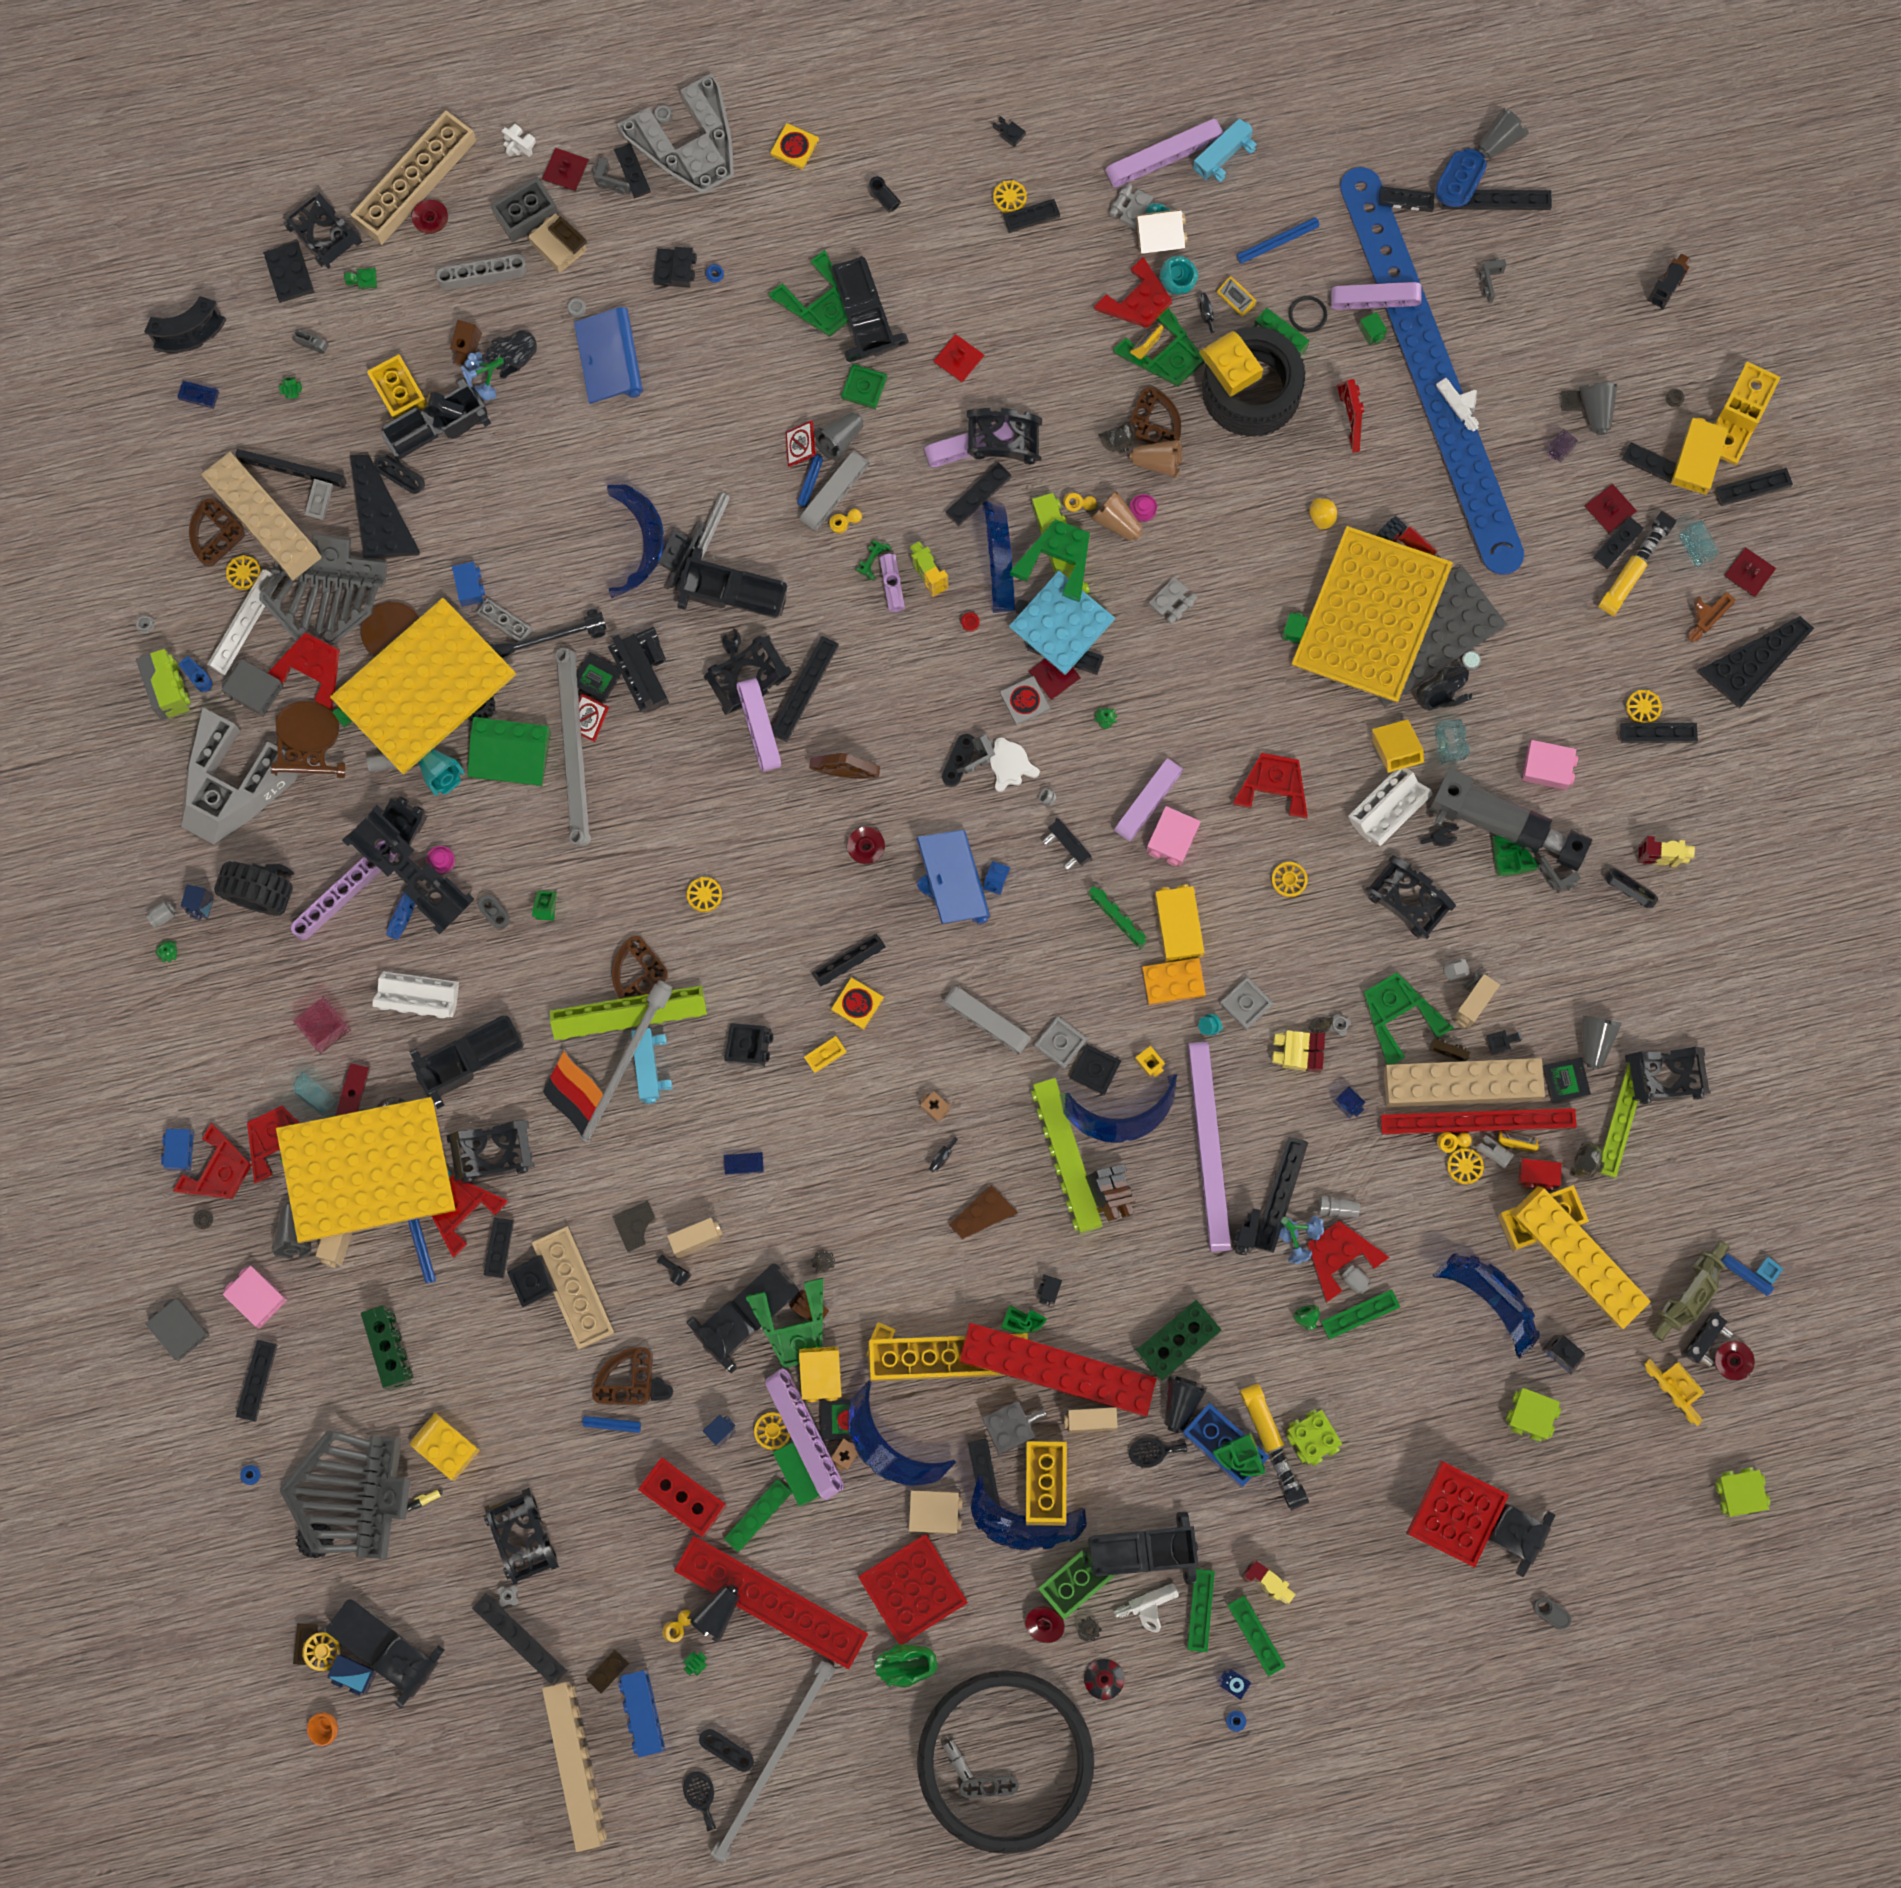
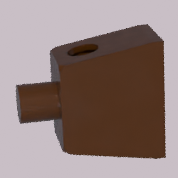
M457 320L450 346L451 351L455 354L453 364L457 366H464L468 354H475L482 332L475 324Z

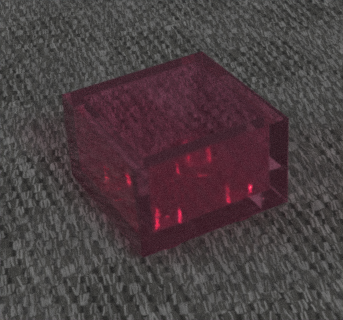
M324 997L293 1020L320 1054L351 1031Z

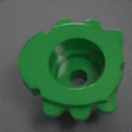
M1098 708L1094 721L1099 723L1101 728L1108 729L1112 724L1117 723L1115 719L1117 718L1116 710Z
M163 940L156 948L155 953L157 957L161 958L163 963L166 961L170 963L172 960H176L178 953L177 943L171 942V940H167V942Z

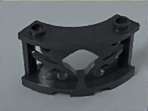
M314 191L310 197L282 218L285 221L284 226L290 233L293 231L316 257L314 258L321 267L325 266L329 269L331 262L351 246H358L363 241L342 218L334 216L336 211L322 194ZM313 201H315L310 210V213L306 209H304ZM299 212H302L308 217V220L304 217H298L302 221V225L299 226L293 222L292 218ZM322 216H326L325 221H320ZM315 223L321 227H329L334 224L330 233L332 241L320 242L314 240ZM302 233H307V239Z
M199 296L198 300L189 310L171 318L150 317L144 332L153 341V349L155 351L163 353L191 351L203 346V343L211 337L213 339L224 326L226 318L221 316L216 306V301Z
M990 408L967 410V418L969 419L967 453L973 456L974 459L1005 457L1022 461L1028 465L1042 460V457L1039 455V426H1042L1041 417L1029 412L1019 414L1016 409L1001 408V412L990 411ZM991 422H997L996 427L990 428L993 426ZM1004 422L1008 423L1010 429L1019 436L1008 445L993 434L1003 426ZM976 423H978V426H979V428H980V430H981V431H979V432H977V433H976ZM984 435L985 437L982 438L979 444L985 443L986 447L976 448V437Z
M769 635L765 637L758 636L753 639L752 644L736 655L734 660L730 659L720 665H712L707 669L708 672L704 679L708 681L722 704V711L725 715L742 709L736 688L738 675L743 666L760 667L756 679L759 683L762 697L769 693L768 689L772 688L771 686H779L792 673L790 667L784 665L772 645ZM761 648H764V650L768 654V658L765 662V653L763 652L762 655H758V651ZM771 661L774 664L775 668L770 665ZM762 673L767 675L765 680H761ZM725 674V678L720 680L723 683H729V685L721 687L715 677ZM725 690H728L729 700L724 693Z
M1392 855L1388 860L1390 863L1370 887L1365 888L1369 895L1368 899L1374 904H1381L1398 916L1411 928L1410 932L1415 937L1428 939L1431 931L1449 910L1452 911L1456 907V904L1442 889H1435L1436 887L1431 885L1433 881L1421 871L1417 874V871H1413L1409 863ZM1394 871H1395V874H1394V876H1393V880L1389 879V877H1390V876L1394 873ZM1404 878L1410 879L1411 882L1409 884H1403L1405 882ZM1384 883L1392 885V887L1386 886L1382 889L1387 891L1386 895L1378 893ZM1419 885L1421 887L1419 901L1422 906H1403L1399 895V888L1410 889ZM1426 893L1429 894L1431 897L1430 899H1426L1427 903L1429 904H1426L1423 898V895ZM1441 906L1438 909V911L1433 915L1432 910ZM1424 913H1427L1430 920L1422 928L1418 924L1417 919L1421 918L1425 922L1426 917Z
M1695 1046L1671 1050L1670 1055L1661 1052L1645 1051L1625 1055L1626 1063H1630L1635 1096L1632 1097V1100L1639 1101L1641 1105L1650 1104L1652 1101L1693 1097V1100L1704 1099L1705 1095L1711 1094L1704 1060L1705 1049ZM1695 1058L1697 1059L1698 1070H1692ZM1676 1061L1680 1062L1681 1065L1678 1068L1684 1067V1069H1677L1674 1066V1063ZM1662 1062L1666 1063L1671 1072L1681 1074L1676 1083L1669 1089L1659 1084L1653 1078V1076L1660 1072ZM1650 1064H1654L1655 1071L1650 1073L1649 1071L1652 1070ZM1689 1075H1699L1701 1088H1690L1689 1084L1697 1083L1694 1078H1688ZM1645 1087L1649 1088V1093H1645ZM1680 1088H1682V1090H1683L1684 1092H1676V1091H1678Z
M511 1121L493 1126V1130H465L446 1135L447 1143H450L455 1171L454 1181H462V1184L474 1182V1179L495 1177L514 1172L522 1174L528 1172V1168L535 1167L531 1159L527 1135L529 1122ZM517 1133H518L519 1144H516ZM502 1136H505L506 1140L504 1142H509V1144H501L499 1142V1139ZM490 1138L499 1148L506 1149L504 1155L495 1165L489 1164L477 1156L486 1148L487 1141ZM474 1142H481V1146L477 1150L473 1151L472 1149L477 1148L473 1145ZM459 1143L466 1152L465 1154L461 1155ZM514 1149H520L522 1162H513L515 1157H519L516 1152H513ZM470 1157L472 1160L467 1161L465 1166L472 1165L473 1170L471 1172H463L462 1159ZM506 1162H508V1164L510 1165L507 1167H503L506 1164ZM480 1167H482V1168H484V1169L487 1170V1171H480V1172H479Z
M530 1488L522 1490V1494L492 1507H489V1505L485 1507L486 1514L483 1517L486 1525L491 1528L498 1551L506 1567L503 1570L507 1580L511 1579L515 1585L518 1584V1581L549 1568L553 1570L559 1567L556 1553L547 1533H544L541 1525L542 1519ZM517 1506H520V1507L514 1512L513 1508H515V1507H517ZM509 1510L511 1517L508 1518L506 1515H501L503 1516V1521L501 1523L497 1522L496 1515ZM525 1516H528L529 1522L523 1524L518 1518L521 1517L523 1520ZM515 1522L524 1529L534 1528L535 1533L526 1542V1551L520 1550L508 1543L509 1533ZM498 1528H504L501 1536ZM537 1541L539 1547L536 1549L532 1547L534 1552H531V1543ZM506 1550H507L508 1552L514 1554V1555H512V1556L510 1557V1559H509V1557H508V1555H507ZM524 1558L528 1559L529 1567L516 1572L514 1562L519 1561L520 1567H522L525 1563ZM546 1559L545 1561L533 1565V1560Z

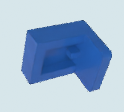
M992 861L983 889L1001 895L1010 867Z

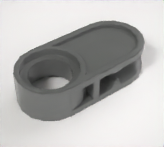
M296 330L295 336L292 337L293 341L299 345L324 354L329 346L323 339L301 330Z
M1540 1598L1535 1601L1533 1609L1540 1618L1557 1629H1565L1570 1626L1571 1616L1566 1610L1548 1598ZM1540 1602H1546L1549 1605L1547 1613L1539 1611L1538 1605Z

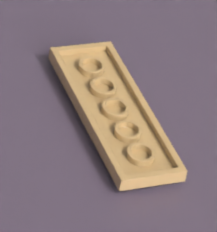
M564 1227L532 1242L537 1256H543L557 1288V1291L554 1292L555 1298L578 1350L615 1334L569 1227Z

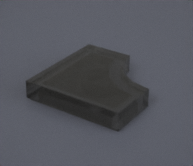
M645 1201L612 1216L628 1253L646 1245L644 1238L646 1229L651 1222L656 1220L649 1201Z

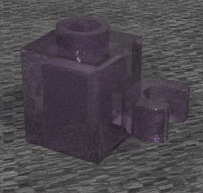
M1563 429L1549 445L1547 452L1552 459L1558 460L1561 463L1575 448L1578 440Z

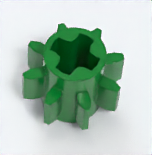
M295 377L283 378L282 383L278 386L280 395L285 394L286 399L297 398L299 393L302 392L301 381L296 382Z
M693 1651L683 1661L686 1665L683 1670L689 1676L692 1673L698 1676L708 1666L704 1662L707 1657L702 1652H699L697 1655Z

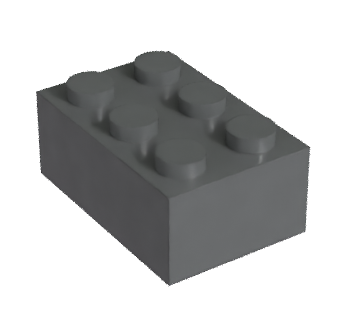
M537 177L490 205L493 215L512 243L530 233L533 229L540 227L547 217H552L555 213L559 215L556 204Z

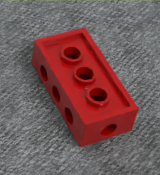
M662 1457L638 1488L641 1493L703 1538L727 1506V1504ZM669 1480L671 1488L668 1491H663V1482ZM686 1492L687 1500L684 1503H679L678 1495ZM697 1504H702L704 1507L703 1512L696 1515L694 1507Z

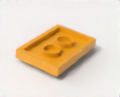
M1199 958L1142 967L1148 1005L1206 996Z

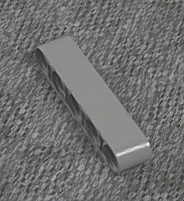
M510 255L443 267L437 271L436 277L443 290H453L520 278L527 273V266L521 255ZM517 264H521L519 268L514 267ZM500 267L504 268L501 271H496ZM480 271H486L484 274H478ZM462 274H468L464 278L460 277ZM445 277H449L446 281L442 280Z
M853 451L805 509L800 517V521L812 530L817 531L862 476L870 462Z
M953 986L943 1000V1003L1019 1055L1031 1040V1037L957 986Z

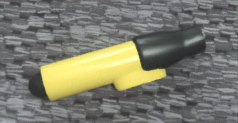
M437 1489L427 1495L422 1494L414 1498V1501L407 1505L408 1512L441 1497L443 1490Z

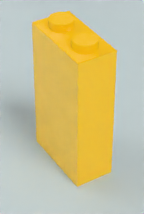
M1692 418L1687 428L1671 485L1707 495L1711 489L1729 429L1718 423L1706 422L1702 418Z
M1185 884L1177 886V889H1170L1169 887L1158 889L1155 892V902L1165 962L1203 957L1205 952L1194 886L1189 887V885Z

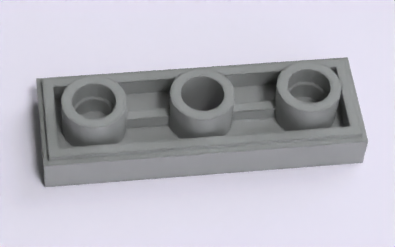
M488 598L476 612L478 616L517 642L526 640L533 631L530 626Z

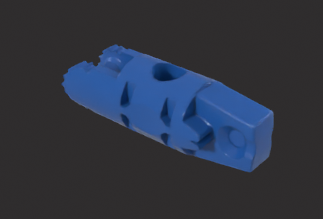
M403 893L395 908L386 933L388 937L399 940L406 929L415 907V903L405 893Z

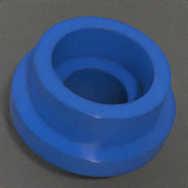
M713 264L707 268L706 277L710 282L718 283L723 279L724 271L721 266ZM716 272L718 276L714 277L711 273Z
M254 1465L245 1466L240 1473L242 1482L247 1485L256 1484L261 1477L260 1470ZM252 1471L253 1477L248 1479L247 1473Z
M1232 1711L1226 1718V1724L1232 1731H1241L1246 1726V1717L1240 1711ZM1235 1717L1240 1719L1239 1725L1233 1724Z

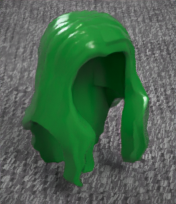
M896 1644L888 1652L884 1651L883 1654L877 1657L875 1663L876 1675L885 1681L888 1687L896 1685L903 1688L910 1687L921 1680L931 1677L935 1674L938 1667L936 1655L930 1648Z

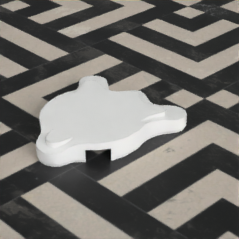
M1005 738L996 739L993 749L995 755L990 758L992 771L996 775V791L1003 792L1008 785L1019 786L1022 783V775L1031 778L1039 776V769L1030 764L1025 750L1020 745L1009 742Z

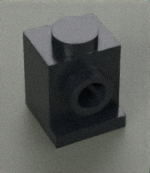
M1043 1274L1042 1280L1045 1281V1284H1040L1037 1294L1041 1296L1038 1303L1045 1306L1055 1305L1062 1280Z

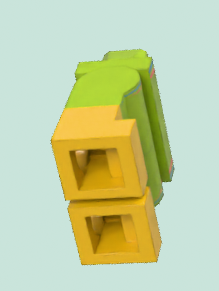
M920 541L911 545L913 569L915 572L918 571L931 596L934 597L949 589L948 575L945 570L939 572L934 564V558L929 547L924 548Z

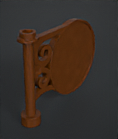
M386 602L374 607L373 613L361 625L360 634L364 647L373 657H376L416 622L419 616L411 607L400 602Z
M299 701L286 706L279 713L276 720L277 761L271 762V774H275V776H277L278 772L337 774V778H345V763H337V767L327 766L324 760L325 753L335 744L339 735V722L332 711L326 706L312 701ZM282 744L288 748L285 754L286 760L282 755ZM309 757H312V758H310V764H311V765H309L308 762H307V759H308Z

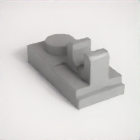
M314 479L305 515L321 520L325 519L333 484Z

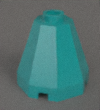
M434 749L418 762L425 784L435 796L439 795V792L443 795L451 792L460 784V774L462 776L464 774V770L455 759Z

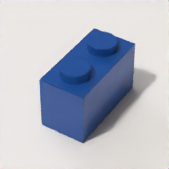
M474 561L452 566L461 606L484 602L483 596L486 593L484 585H480L479 578H482L480 567H476Z
M166 1129V1134L163 1135L162 1139L165 1150L161 1155V1164L165 1169L191 1171L193 1131L190 1129Z

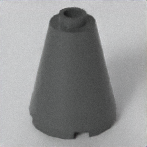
M1503 108L1478 145L1480 149L1478 152L1485 159L1487 157L1491 159L1525 138L1529 131L1526 126L1522 128L1520 118L1509 109L1505 111V108Z
M1603 382L1594 383L1591 388H1589V384L1580 387V394L1592 431L1596 432V435L1607 434L1608 430H1611L1618 388L1617 383Z
M850 413L814 430V438L816 437L817 443L815 445L818 450L828 459L834 458L833 461L839 459L863 428L862 417L859 414Z
M1583 1015L1584 1063H1587L1588 1068L1599 1069V1066L1604 1065L1620 1030L1621 1022Z
M287 1202L281 1208L272 1244V1252L280 1258L290 1259L293 1258V1255L299 1254V1258L305 1257L311 1253L310 1241L298 1243L290 1202Z

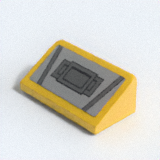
M1232 276L1216 292L1241 317L1256 304V299Z
M1160 325L1146 332L1130 353L1142 359L1160 339L1163 326Z
M1499 1131L1497 1143L1501 1146L1532 1153L1536 1152L1539 1148L1538 1139Z

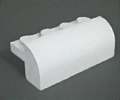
M1403 768L1393 771L1348 817L1353 827L1368 842L1373 841L1381 846L1433 793L1431 789L1417 781L1412 771Z
M383 971L378 979V993L373 999L372 1007H378L380 1010L393 1009L400 1013L414 1012L421 1016L435 1015L437 1018L453 1017L458 999L459 982Z

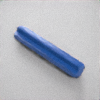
M819 455L814 456L797 501L799 506L807 507L823 462V457Z
M1729 1254L1723 1256L1721 1262L1725 1267L1764 1295L1769 1296L1772 1293L1774 1287Z
M584 1416L582 1422L584 1427L634 1433H640L641 1423L635 1421Z

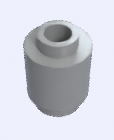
M163 901L151 909L146 917L154 928L157 926L161 927L175 917L173 913L176 910L170 902L166 904Z
M1352 1265L1341 1275L1344 1278L1343 1281L1356 1294L1358 1292L1363 1294L1370 1287L1368 1284L1370 1279L1358 1267L1355 1268Z

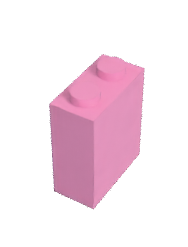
M1531 740L1528 745L1522 781L1567 790L1570 785H1573L1575 774L1572 771L1578 762V756H1576L1577 749Z
M1166 806L1146 851L1154 858L1159 859L1161 857L1167 860L1166 862L1172 866H1182L1201 821Z
M250 1266L249 1268L245 1267L239 1273L240 1277L235 1282L232 1281L225 1287L223 1295L255 1327L260 1329L287 1299L263 1275Z

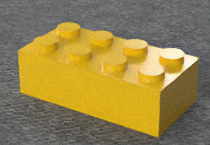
M1574 1185L1550 1194L1579 1226L1589 1222ZM1515 1208L1498 1215L1512 1252L1537 1243L1510 1214Z
M1027 1441L1026 1525L1066 1526L1067 1442Z

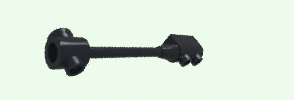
M591 609L587 611V616L584 617L585 623L516 643H492L489 645L501 658H504L516 650L587 630L592 638H601L606 634L605 630L607 628L602 612L598 613L596 609Z

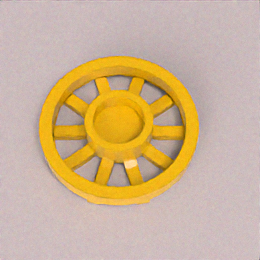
M1015 180L1003 181L995 187L993 202L1000 211L1010 213L1025 206L1027 192L1022 184ZM997 191L1001 192L1003 195H996ZM1024 196V200L1022 201L1017 197ZM997 198H1003V200L1000 201L999 203L997 202L996 199H997ZM1016 201L1021 203L1019 207L1016 206ZM1005 203L1006 208H1003L1001 205ZM1009 205H1013L1014 209H1008Z
M245 555L233 558L226 568L228 582L239 590L251 589L261 573L259 563L254 558ZM242 560V565H239L237 561ZM252 562L256 564V566L249 568ZM233 564H236L238 568H233ZM256 569L258 570V574L251 572ZM230 570L236 572V573H233V574H230V575H229ZM237 576L234 582H232L230 578ZM251 576L256 577L254 582L251 581ZM239 580H241V586L236 585ZM248 580L250 584L244 586V582Z
M1638 690L1631 694L1626 702V712L1630 719L1636 723H1653L1658 719L1662 711V703L1659 696L1650 690ZM1635 695H1638L1639 698H1640V701H1638L1636 698H1634V696H1635ZM1649 695L1653 697L1650 701L1648 700ZM1656 700L1658 705H1652L1651 703ZM1630 701H1634L1637 705H1630ZM1630 708H1636V711L1631 713ZM1652 708H1658V713L1652 710ZM1649 712L1655 715L1653 719H1651ZM1638 713L1640 714V719H1637L1634 716ZM1644 715L1647 716L1648 721H1642Z
M1284 862L1275 868L1271 880L1273 888L1277 893L1284 897H1296L1305 890L1308 877L1301 865L1295 862ZM1286 866H1292L1291 871H1288ZM1282 867L1285 871L1284 874L1279 871V869ZM1295 867H1297L1300 870L1296 874L1294 873ZM1276 873L1282 876V878H1275ZM1303 874L1304 879H1298L1297 877ZM1275 882H1282V884L1276 886ZM1297 882H1304L1303 887L1299 886ZM1283 886H1285L1284 892L1279 890ZM1293 886L1297 887L1299 891L1295 893ZM1288 888L1291 889L1292 894L1287 893Z
M700 877L690 883L686 894L687 901L698 912H711L722 901V889L714 879ZM703 881H709L706 887H704ZM701 882V888L696 883ZM711 883H714L716 885L715 887L709 889ZM695 887L698 891H691V889ZM714 890H719V894H712ZM690 894L697 895V897L690 900ZM712 897H719L717 903L712 900ZM699 900L697 906H695L692 902ZM708 902H711L714 906L708 908ZM701 903H705L706 909L700 908Z
M1460 1148L1449 1157L1447 1171L1455 1182L1469 1185L1480 1179L1484 1171V1163L1482 1157L1473 1149ZM1461 1152L1462 1159L1456 1156V1154ZM1464 1152H1470L1468 1158H1465ZM1472 1154H1474L1477 1157L1473 1161L1470 1160ZM1454 1157L1458 1163H1451L1452 1158ZM1479 1161L1480 1166L1473 1165V1163ZM1451 1166H1456L1457 1170L1452 1172ZM1473 1169H1480L1479 1175ZM1458 1172L1461 1173L1459 1179L1456 1178L1454 1174ZM1469 1173H1472L1476 1178L1471 1180ZM1464 1175L1467 1176L1468 1181H1462Z
M766 1413L755 1424L754 1435L756 1441L765 1449H780L788 1443L791 1437L789 1432H781L786 1426H778L782 1421L779 1413ZM770 1416L771 1423L768 1424V1422L764 1418ZM774 1416L780 1417L777 1423H774ZM761 1421L766 1425L765 1428L759 1426ZM759 1429L765 1431V1433L758 1436L757 1431ZM780 1435L787 1436L784 1442L779 1437ZM767 1436L765 1442L762 1443L760 1438ZM776 1438H777L778 1441L781 1443V1444L778 1445V1446H775V1439H776ZM770 1439H772V1447L766 1446Z
M326 1632L311 1635L303 1644V1659L306 1665L313 1670L325 1671L330 1669L337 1655H340L339 1642ZM317 1636H321L320 1643L316 1639ZM325 1636L330 1638L326 1644H324ZM312 1639L315 1643V1646L309 1644ZM333 1641L335 1647L330 1648L328 1645ZM307 1647L313 1649V1651L307 1652ZM336 1650L335 1657L330 1655L331 1651ZM314 1655V1657L310 1661L308 1660L307 1656ZM328 1657L333 1660L330 1664L326 1660ZM315 1659H318L315 1667L314 1665H312V1662ZM321 1660H323L326 1667L320 1668Z

